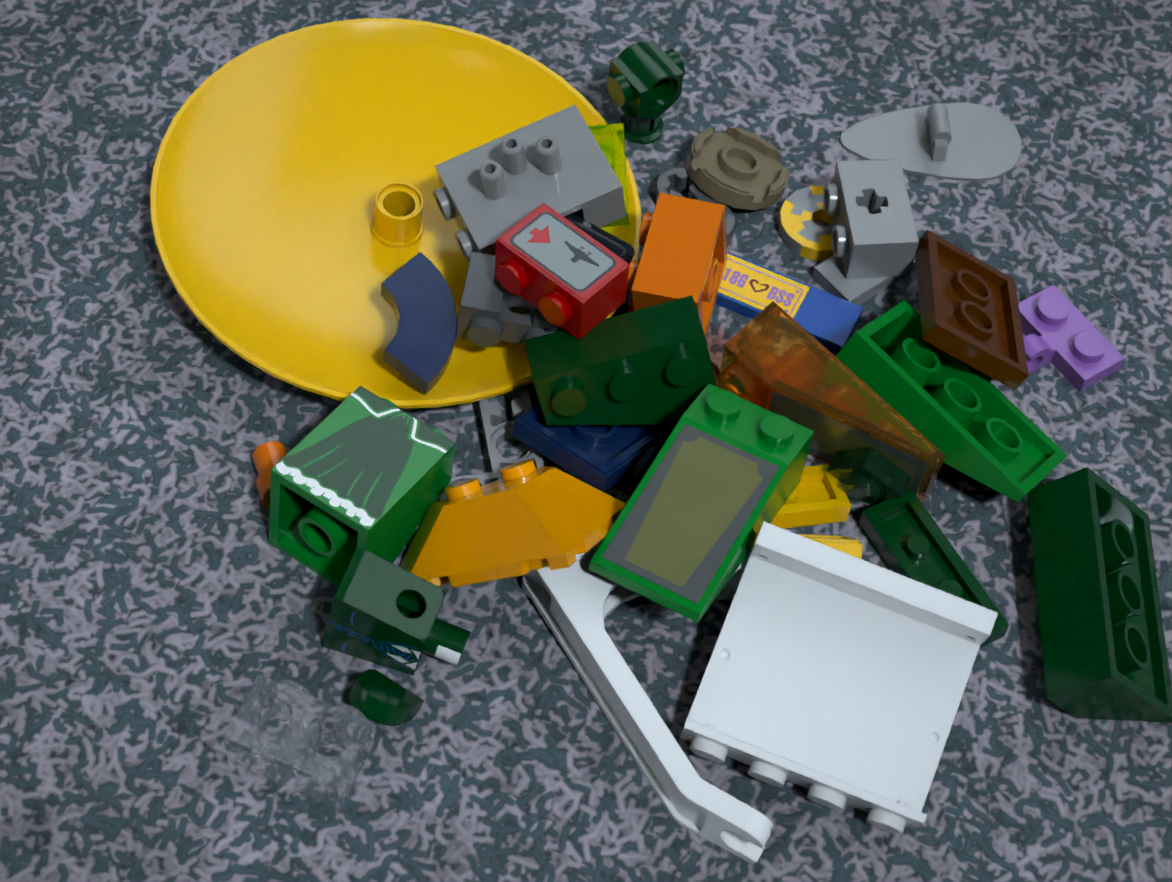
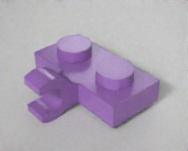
M1054 284L1018 303L1022 332L1025 335L1023 339L1029 375L1051 362L1081 392L1121 369L1125 357Z

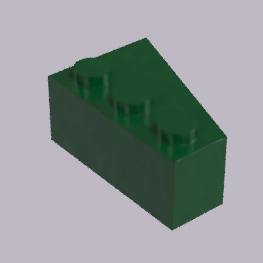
M692 295L606 318L580 340L566 330L525 340L534 386L547 426L677 425L682 415L709 383L717 387L705 334Z

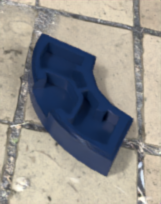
M419 252L387 278L381 286V296L393 308L398 323L397 334L385 348L384 361L427 394L437 384L449 365L455 344L457 313L452 292L446 280L435 265Z

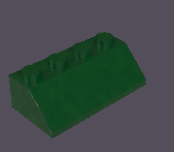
M1088 467L1032 489L1027 494L1029 515L1026 518V529L1032 541L1034 565L1031 567L1030 575L1033 586L1037 591L1039 616L1036 618L1035 627L1038 638L1042 643L1044 669L1041 672L1040 678L1047 699L1075 718L1172 723V688L1149 515Z

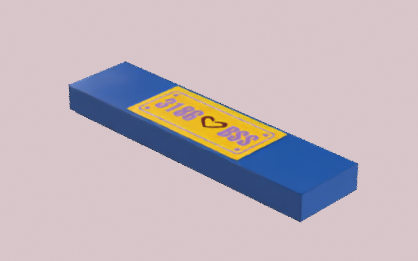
M727 252V262L715 304L834 354H838L850 340L862 317L864 308L730 252Z

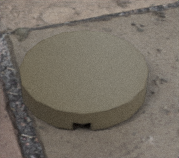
M716 127L708 128L694 137L685 164L690 178L704 193L718 202L746 210L769 208L781 199L786 189L790 172L788 166L783 168L779 162L782 155L768 141L744 129L727 127L725 133H713Z

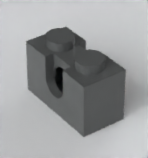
M472 251L460 304L456 339L471 341L483 347H492L499 344L500 341L523 345L527 352L525 340L565 330L548 322L541 311L521 296L513 295L503 288L499 280L494 277L495 256Z

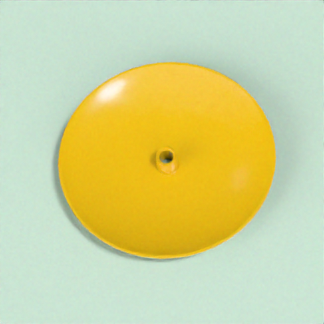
M399 18L341 20L301 28L256 45L227 62L209 76L187 98L172 119L157 153L150 187L151 223L156 247L164 269L186 306L197 320L222 344L255 367L300 389L344 401L359 386H362L378 397L390 400L398 408L402 409L438 408L472 403L502 395L533 382L528 353L523 345L500 341L499 344L492 347H483L471 341L455 338L453 354L449 365L437 384L427 394L384 361L385 348L397 334L398 323L393 308L381 296V286L387 278L419 252L435 265L446 280L455 302L458 324L460 304L469 263L466 261L455 236V232L461 230L456 219L453 218L446 221L435 200L433 191L441 187L435 168L436 165L565 108L576 105L623 188L626 216L601 227V229L632 245L635 251L632 260L636 261L640 246L641 206L632 169L617 137L599 112L565 79L536 59L487 36L458 27ZM615 311L612 312V313H611L608 317H606V318L612 317V315L615 313Z

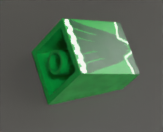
M359 386L271 469L269 543L338 587L357 547L394 563L417 530V526L423 520L430 504L438 500L450 483L456 443L448 439L440 430L427 426L403 412L390 400L380 398L364 387Z

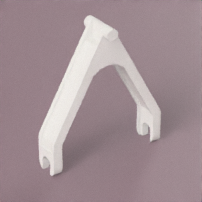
M603 540L598 542L588 552L576 554V562L568 568L550 570V567L530 570L529 573L522 575L521 589L524 595L531 598L672 819L681 826L747 862L755 864L765 849V844L771 835L773 823L761 812L699 777L605 631L604 619L619 604L642 595L589 570L590 561ZM752 549L715 600H733Z

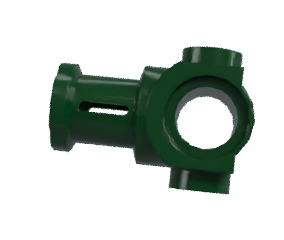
M654 40L648 43L638 42L624 49L618 57L611 59L609 77L607 78L608 92L612 100L624 112L620 117L618 131L628 142L642 145L653 143L661 137L664 124L660 116L681 96L683 77L685 75V67L680 55L671 48L663 51Z

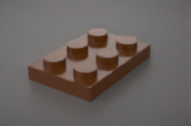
M927 230L919 239L915 254L922 340L926 341L929 347L943 356L951 355L968 364L982 378L988 381L997 380L1016 390L1029 376L1015 279Z

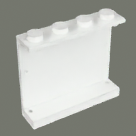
M764 521L680 738L691 742L689 749L692 750V753L707 760L724 763L726 757H730L750 765L748 774L764 783L783 787L787 780L809 789L807 798L824 807L843 811L845 804L865 811L869 813L867 822L881 830L893 834H903L905 827L915 830L923 825L926 820L927 814L922 813L924 803L979 647L991 635L998 612Z

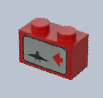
M544 202L496 239L494 277L499 280L505 290L513 295L521 296L541 311L548 322L554 326L564 328L578 340L583 338L625 302L630 264Z

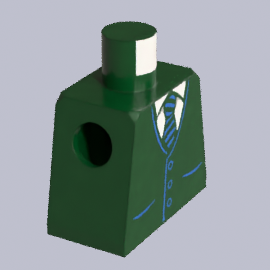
M357 547L334 596L322 647L414 676L423 653L457 666L471 631L438 618L446 596L441 587L367 550Z

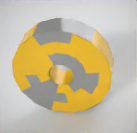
M809 186L793 192L785 199L778 220L779 235L785 245L797 255L813 261H825L833 256L832 228L835 222L833 215L827 216L825 214L823 203L824 186ZM814 221H824L828 225L820 226L815 224Z

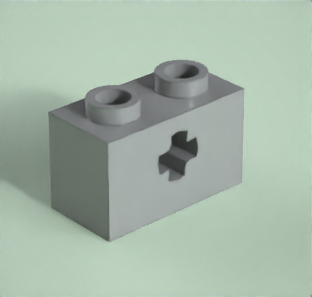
M900 158L837 161L832 183H826L824 186L823 203L825 214L827 216L833 215L832 251L834 257H842L846 279L910 276L919 240Z

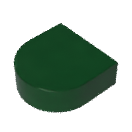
M376 669L359 674L349 694L350 703L356 711L374 722L387 726H398L413 720L424 700Z

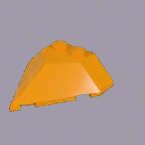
M533 459L520 461L501 468L499 471L502 479L480 486L479 479L473 478L446 487L444 491L447 498L430 504L400 567L437 586L450 582L451 587L521 576L529 573L530 570L550 567V570L568 568L576 562V554L588 552L606 537L626 504L555 467H535Z

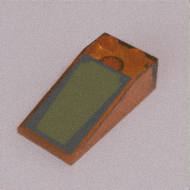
M774 301L724 345L718 388L732 392L740 398L773 413L785 416L791 421L813 430L814 434L808 454L897 495L912 489L921 503L928 498L946 455Z

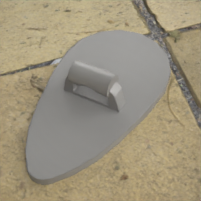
M967 102L935 103L878 114L857 122L844 130L840 136L841 146L863 160L900 158L903 172L949 180L978 182L997 179L1014 168L1021 157L1022 139L1018 130L1005 115L988 106Z

